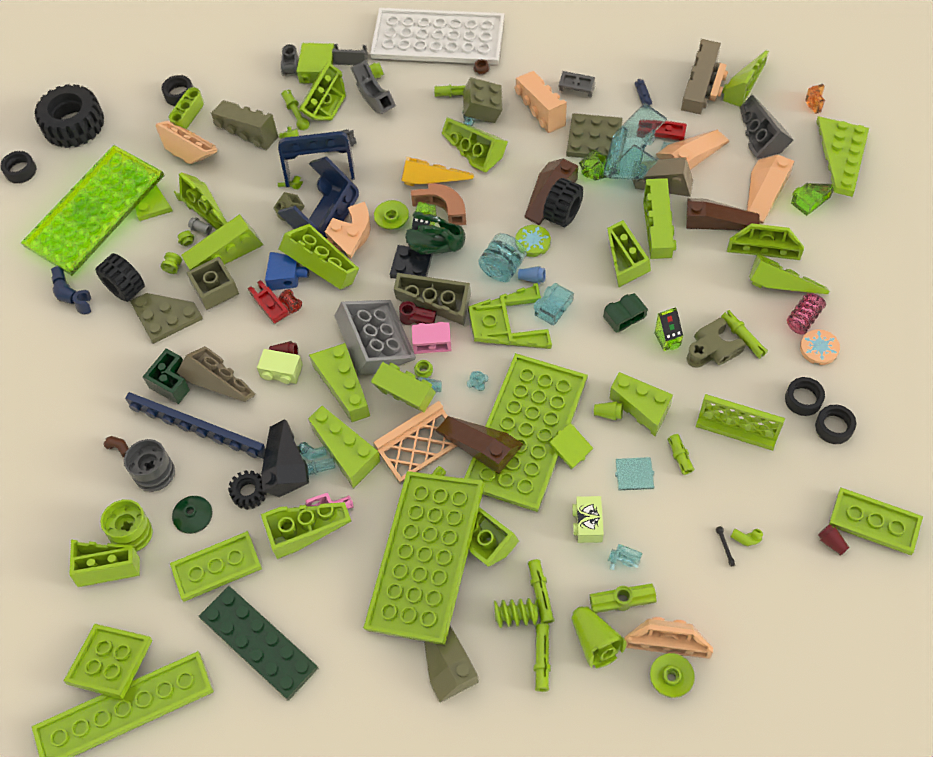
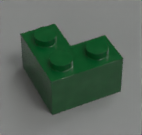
M167 348L143 375V379L150 389L177 404L190 391L185 379L177 373L183 362L182 357Z

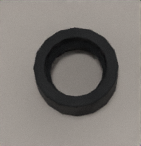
M174 75L163 82L161 90L165 101L172 106H176L184 93L189 88H192L193 85L188 77ZM177 87L187 88L180 94H170Z
M24 151L9 153L2 159L0 164L4 176L12 183H23L30 180L35 175L37 169L32 157ZM21 162L27 163L20 171L10 172L14 165Z
M800 377L793 380L785 394L787 407L793 413L801 416L814 415L820 410L825 399L823 386L817 380L810 377ZM796 389H808L815 394L816 402L810 405L802 404L795 399L793 393Z
M838 404L826 406L820 411L816 419V432L820 438L828 443L842 444L853 435L857 425L856 417L845 406ZM828 416L840 417L847 424V430L843 433L833 432L825 426L824 419Z

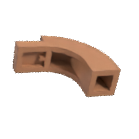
M428 183V189L411 190L413 207L439 206L447 212L449 223L466 225L464 202L461 196L452 188L442 184Z

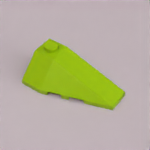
M765 50L734 75L728 84L724 85L722 90L724 102L739 107L745 102L766 64L769 51Z
M448 117L442 130V135L460 151L462 156L468 159L469 164L483 172L489 171L503 158L508 143L504 139Z
M182 172L179 173L180 199L216 230L226 224L227 221L207 185L195 176Z
M757 254L749 275L752 284L759 288L764 286L772 289L828 294L830 292L826 286L805 276L800 278V275L792 269L783 270L780 263L760 254Z
M345 502L326 503L308 507L306 505H299V507L294 508L284 506L261 514L272 550L277 559L297 552L352 522Z
M479 507L469 550L472 555L489 567L506 558L518 544L519 540L512 531Z

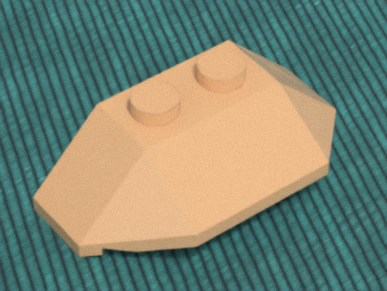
M170 121L156 123V129L165 149L188 164L202 161L217 153L218 149L214 144L183 127L176 126Z
M653 617L644 621L624 637L627 644L626 648L675 653L708 659L713 654V647L692 624H687L684 620H674L672 622L665 621L661 617Z

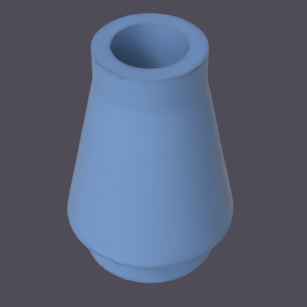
M541 266L518 270L519 280L538 284L545 282L546 271Z

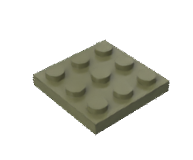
M572 113L566 156L618 161L623 118Z

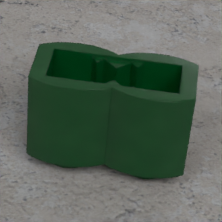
M635 293L627 294L620 301L609 303L604 309L603 317L617 333L626 329L631 324L644 319L647 316L648 308Z

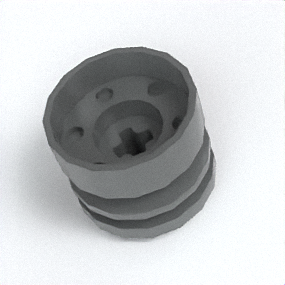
M152 439L140 440L131 445L126 451L124 466L137 486L142 490L149 492L158 491L168 486L173 480L175 465L162 444Z

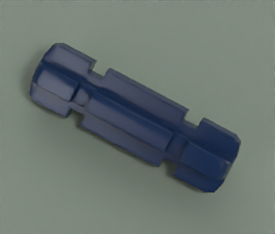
M637 79L635 87L642 105L650 107L652 100L643 79Z

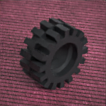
M245 470L243 475L241 472L237 473L238 478L233 476L234 482H229L230 487H228V491L234 504L238 505L241 509L244 507L245 510H248L249 506L254 509L256 503L260 506V500L264 501V495H267L266 492H263L260 474H255L254 471H250L249 474ZM253 484L255 491L248 496H243L241 494L242 487Z

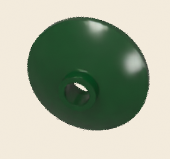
M188 496L182 499L174 507L172 513V521L175 527L187 534L203 530L212 519V507L201 496ZM194 510L191 514H187L188 511Z

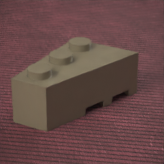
M686 157L634 161L631 178L635 189L645 190L646 179L668 178L669 194L691 197L693 178Z

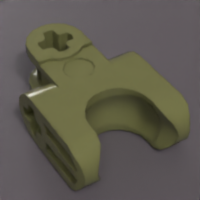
M721 317L696 332L694 338L697 341L693 342L689 347L687 362L695 368H699L711 360H714L717 365H722L741 354L746 344L740 338L734 341H725L720 338L719 335L724 332L727 324Z

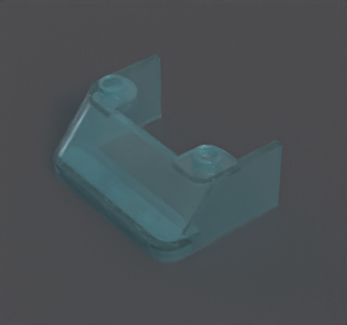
M644 103L614 134L603 175L609 179L638 180L639 178H644L648 170L657 163V159L644 151L647 145L650 146L654 142L655 131L667 118Z

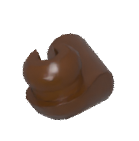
M114 436L107 437L103 444L106 449L118 448L122 457L125 456L126 451L129 449L124 439Z

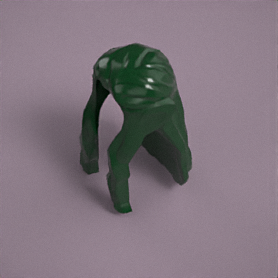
M417 211L412 214L416 219L436 222L440 225V227L421 225L419 230L408 229L405 238L406 243H408L412 250L419 254L456 252L463 247L466 234L460 225L448 223L444 219L431 214H423Z

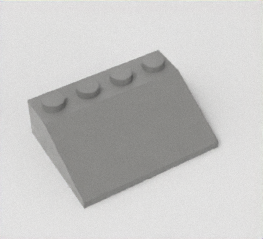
M391 300L341 302L334 316L358 375L375 374L382 362L388 365L391 362L399 366L416 359Z

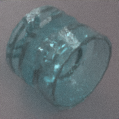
M499 233L493 237L478 262L481 269L489 277L499 282H508L527 254L524 246L517 239L510 235Z

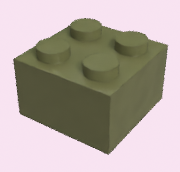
M470 77L463 90L464 116L495 124L502 112V86Z
M220 257L186 272L191 285L206 310L239 294L233 278Z

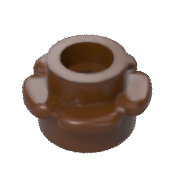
M479 59L475 62L474 71L478 74L483 75L489 71L490 67L486 60Z

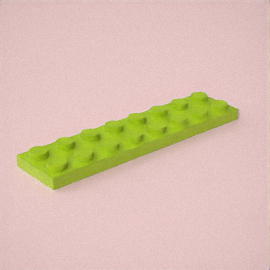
M197 651L133 680L123 699L102 694L31 726L39 757H74L213 693L214 691L201 654Z

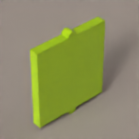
M571 423L562 431L559 430L557 435L548 443L571 469L580 461H584L585 456L593 449Z

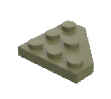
M145 293L130 301L153 344L203 319L195 303L191 301Z

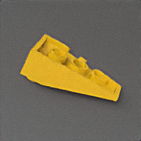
M406 157L401 181H405V185L414 186L415 184L473 179L474 174L454 168L446 169L445 166L439 164L431 166L428 161Z

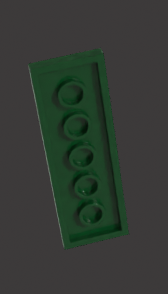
M230 586L198 616L288 701L318 670V666Z

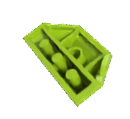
M327 62L302 101L299 111L312 120L331 121L346 97L342 71Z
M752 223L732 236L727 247V252L760 254L767 257L800 260L804 251V246L790 228Z

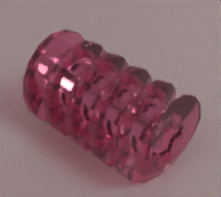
M806 293L787 318V324L790 329L797 334H806L808 329L811 328V324L815 322V319L818 318L823 308H825L826 301L817 294Z

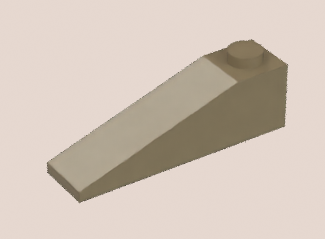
M206 346L187 354L177 371L185 381L243 402L255 396V393L243 380L233 376L234 371L231 368H226L222 364L224 360Z

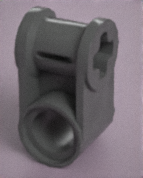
M292 44L285 45L282 48L281 73L283 76L290 73L297 75L299 58L296 47Z

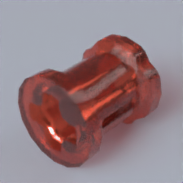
M287 289L280 294L279 300L288 307L290 313H295L302 307V301L294 296L291 289Z

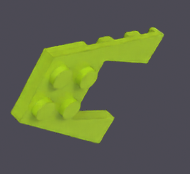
M538 283L526 289L524 287L520 288L515 293L509 295H500V298L494 300L488 299L468 306L474 342L551 349L552 342L548 329L511 333L506 306L540 302L541 296Z

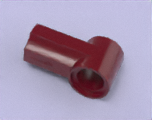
M410 301L400 304L399 318L402 324L435 323L437 311L416 307Z

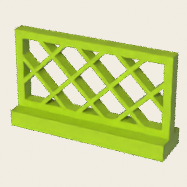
M705 394L696 427L773 451L785 418Z

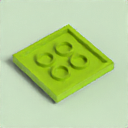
M94 624L68 671L64 682L69 686L123 699L153 640L150 636Z

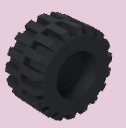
M560 178L552 186L546 198L543 210L544 219L562 227H567L573 221L583 199V187L565 178Z
M112 253L95 268L102 283L116 297L123 301H130L145 287L144 281L137 270L127 260L115 253Z

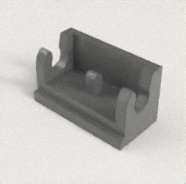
M334 44L332 49L334 65H356L368 58L366 45H363L361 50H341L338 44Z
M562 71L559 91H563V88L587 92L588 96L592 97V91L595 89V77Z

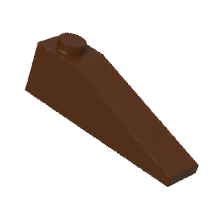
M687 198L686 229L743 230L751 223L759 224L758 213L708 199Z

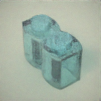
M554 283L551 287L548 286L544 296L534 304L535 316L551 325H555L573 302L574 293L557 283Z

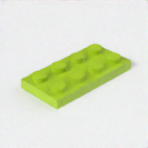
M840 487L829 524L838 530L912 555L923 516Z
M248 531L170 563L183 602L262 569Z

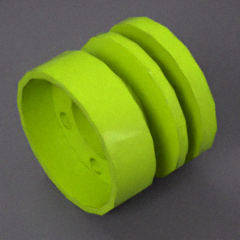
M128 499L115 501L102 513L100 520L101 528L111 543L133 545L137 552L144 548L151 540L153 533L152 525L137 502Z

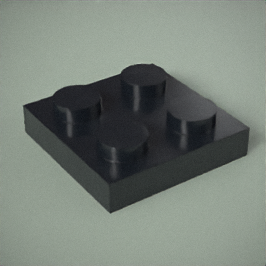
M398 245L390 271V278L396 279L397 273L427 277L433 254H419L409 246Z

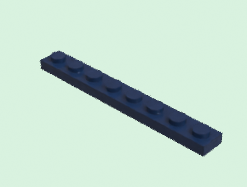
M129 392L125 397L129 408L135 412L142 411L153 419L156 417L162 419L168 425H178L184 431H193L202 438H211L217 444L222 445L224 443L235 451L242 450L253 458L260 457L264 459L266 448L263 443Z

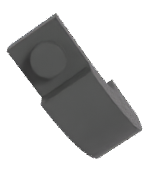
M367 60L350 67L357 81L356 85L360 93L374 111L384 113L396 106L390 91L383 90L377 83Z

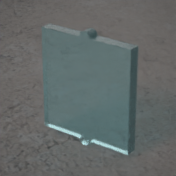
M651 457L615 460L617 471L615 477L618 480L619 491L654 489V471L652 470Z

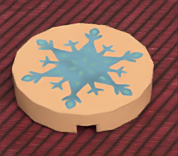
M815 329L803 336L800 351L809 362L826 365L836 359L840 351V343L832 333Z

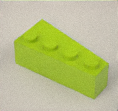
M239 214L181 256L190 270L217 257H220L225 265L263 246V243L251 226Z
M307 224L284 233L278 250L340 290L353 284L359 268L312 225Z
M321 406L308 418L312 430L336 462L343 475L348 479L353 489L381 462L378 450L324 406Z

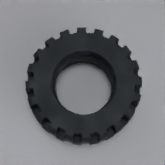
M65 84L63 87L57 86L55 87L56 89L47 91V94L40 98L41 101L37 102L34 112L35 120L44 137L56 146H64L65 148H70L71 146L79 147L80 144H86L90 139L93 140L96 134H99L101 131V127H103L104 114L94 93L86 87H80V85L73 84V86L70 84ZM78 112L75 116L71 118L62 119L68 114Z

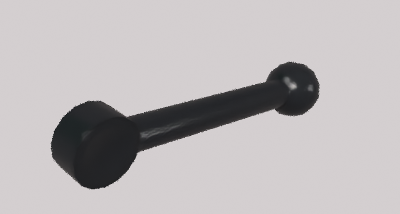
M718 526L716 533L720 535L728 557L729 566H735V561L731 556L723 534L724 529Z

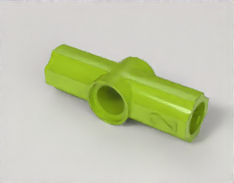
M652 583L633 587L619 586L615 590L589 595L591 609L595 613L611 610L625 611L630 607L656 603L657 601L655 588ZM624 595L628 598V601L622 602L618 599V596Z

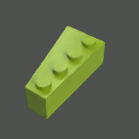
M668 178L646 179L643 207L650 259L672 258L673 251H676V240H673L674 225H672V211L670 210Z
M343 343L309 354L313 368L328 386L330 392L335 396L351 422L370 417L368 405L346 344Z

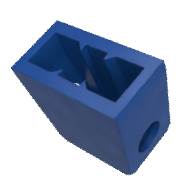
M270 252L265 282L271 290L296 288L299 278L309 277V269L300 267V263L288 255Z

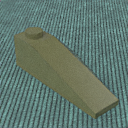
M451 626L449 627L445 645L424 641L430 684L440 703L479 683L478 674Z

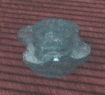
M480 371L471 372L470 380L467 381V386L483 391L485 389L484 385L489 378Z

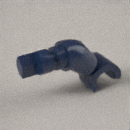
M59 266L53 267L51 272L53 275L52 282L54 284L53 293L59 301L75 304L76 310L80 314H89L91 308L86 302L91 300L89 291H76L72 289L66 282L63 268Z

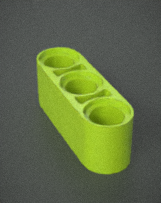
M189 88L169 114V120L174 125L187 129L203 107L204 101L198 88Z

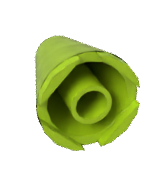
M578 607L574 610L571 620L589 666L592 668L594 665L597 669L614 662L617 659L616 654L619 651L621 653L624 652L627 646L626 640L589 607Z

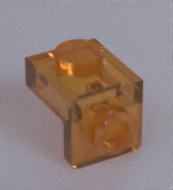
M824 84L812 86L808 89L805 101L815 114L822 111L825 102L822 97L825 88Z

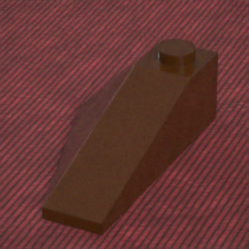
M563 158L551 161L539 173L525 213L526 219L537 225L543 222L544 205L552 186L560 178H565L575 183L578 179V165Z
M447 416L436 429L437 433L498 474L523 446V443L508 433Z

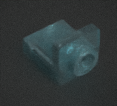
M618 544L616 550L612 549L608 559L611 562L610 569H615L618 560L628 567L634 566L638 568L642 553Z

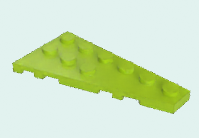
M818 116L816 122L820 128L819 134L822 136V146L825 158L828 160V170L831 171L834 193L853 197L869 128Z

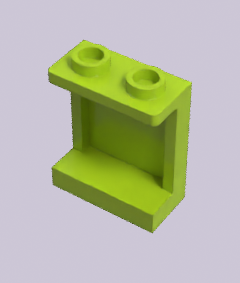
M302 43L297 67L299 83H314L327 62L332 64L334 60L332 54L334 43Z

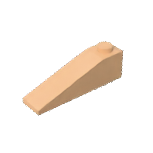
M774 155L759 159L753 168L747 211L758 213L759 223L763 224L791 175L795 161L781 155Z

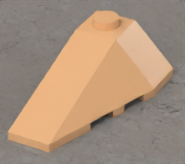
M714 130L669 144L656 153V156L659 159L686 157L691 170L726 145L729 139L719 130Z

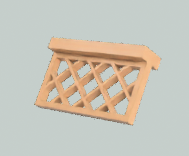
M440 401L428 407L425 412H420L373 442L374 448L378 450L380 456L399 483L405 480L406 474L403 476L399 475L397 472L398 464L409 466L408 471L419 472L457 447L453 443L445 442V437L443 441L432 439L433 430L438 428L434 426L435 420L441 416L445 420L448 416L443 410V405ZM422 428L430 429L429 439L418 437L419 430ZM405 439L415 440L413 449L402 447V442ZM417 440L428 442L427 452L415 450ZM430 444L442 445L441 451L437 454L429 452ZM389 449L398 450L397 459L388 458L385 452ZM401 451L412 453L410 462L399 460ZM414 453L426 455L425 462L422 464L413 463Z

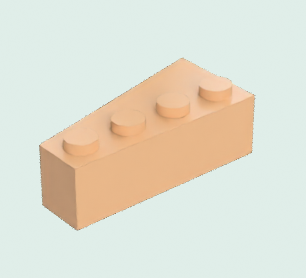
M534 71L516 78L515 91L517 95L522 97L524 104L531 109L532 115L539 120L540 126L545 128L547 133L566 126L567 102L565 100L560 101V96L557 93L553 94L549 85L545 86L544 80Z

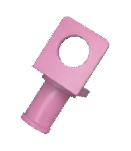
M328 492L307 499L305 502L307 507L345 502L347 509L353 508V502L349 495L332 501ZM319 501L317 504L311 505L313 502Z

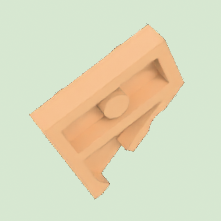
M720 63L709 100L716 101L717 96H721L723 87L720 85L722 80H726L728 71L725 69L727 64Z
M332 218L325 231L326 236L335 242V245L342 249L350 259L353 257L366 233L363 227Z

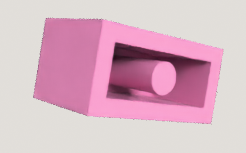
M449 322L412 325L414 354L451 351Z

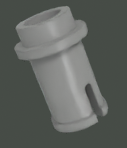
M197 217L191 218L188 222V227L192 231L196 230L205 235L211 233L212 225L200 221Z

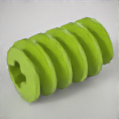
M527 598L526 604L523 603L522 599H519L517 605H515L513 599H510L508 606L505 600L501 601L500 606L494 601L495 622L498 623L500 628H502L504 621H506L508 627H511L512 621L515 622L516 626H519L521 620H523L525 626H528L529 619L532 620L534 625L537 624V598H535L534 604L530 598Z

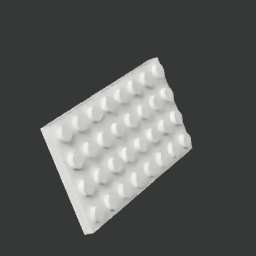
M379 8L370 56L371 59L474 64L477 60L484 59L488 64L499 65L504 13Z

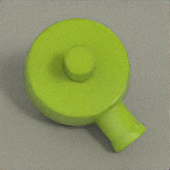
M291 126L287 127L288 131L279 133V138L299 136L298 130L292 129Z

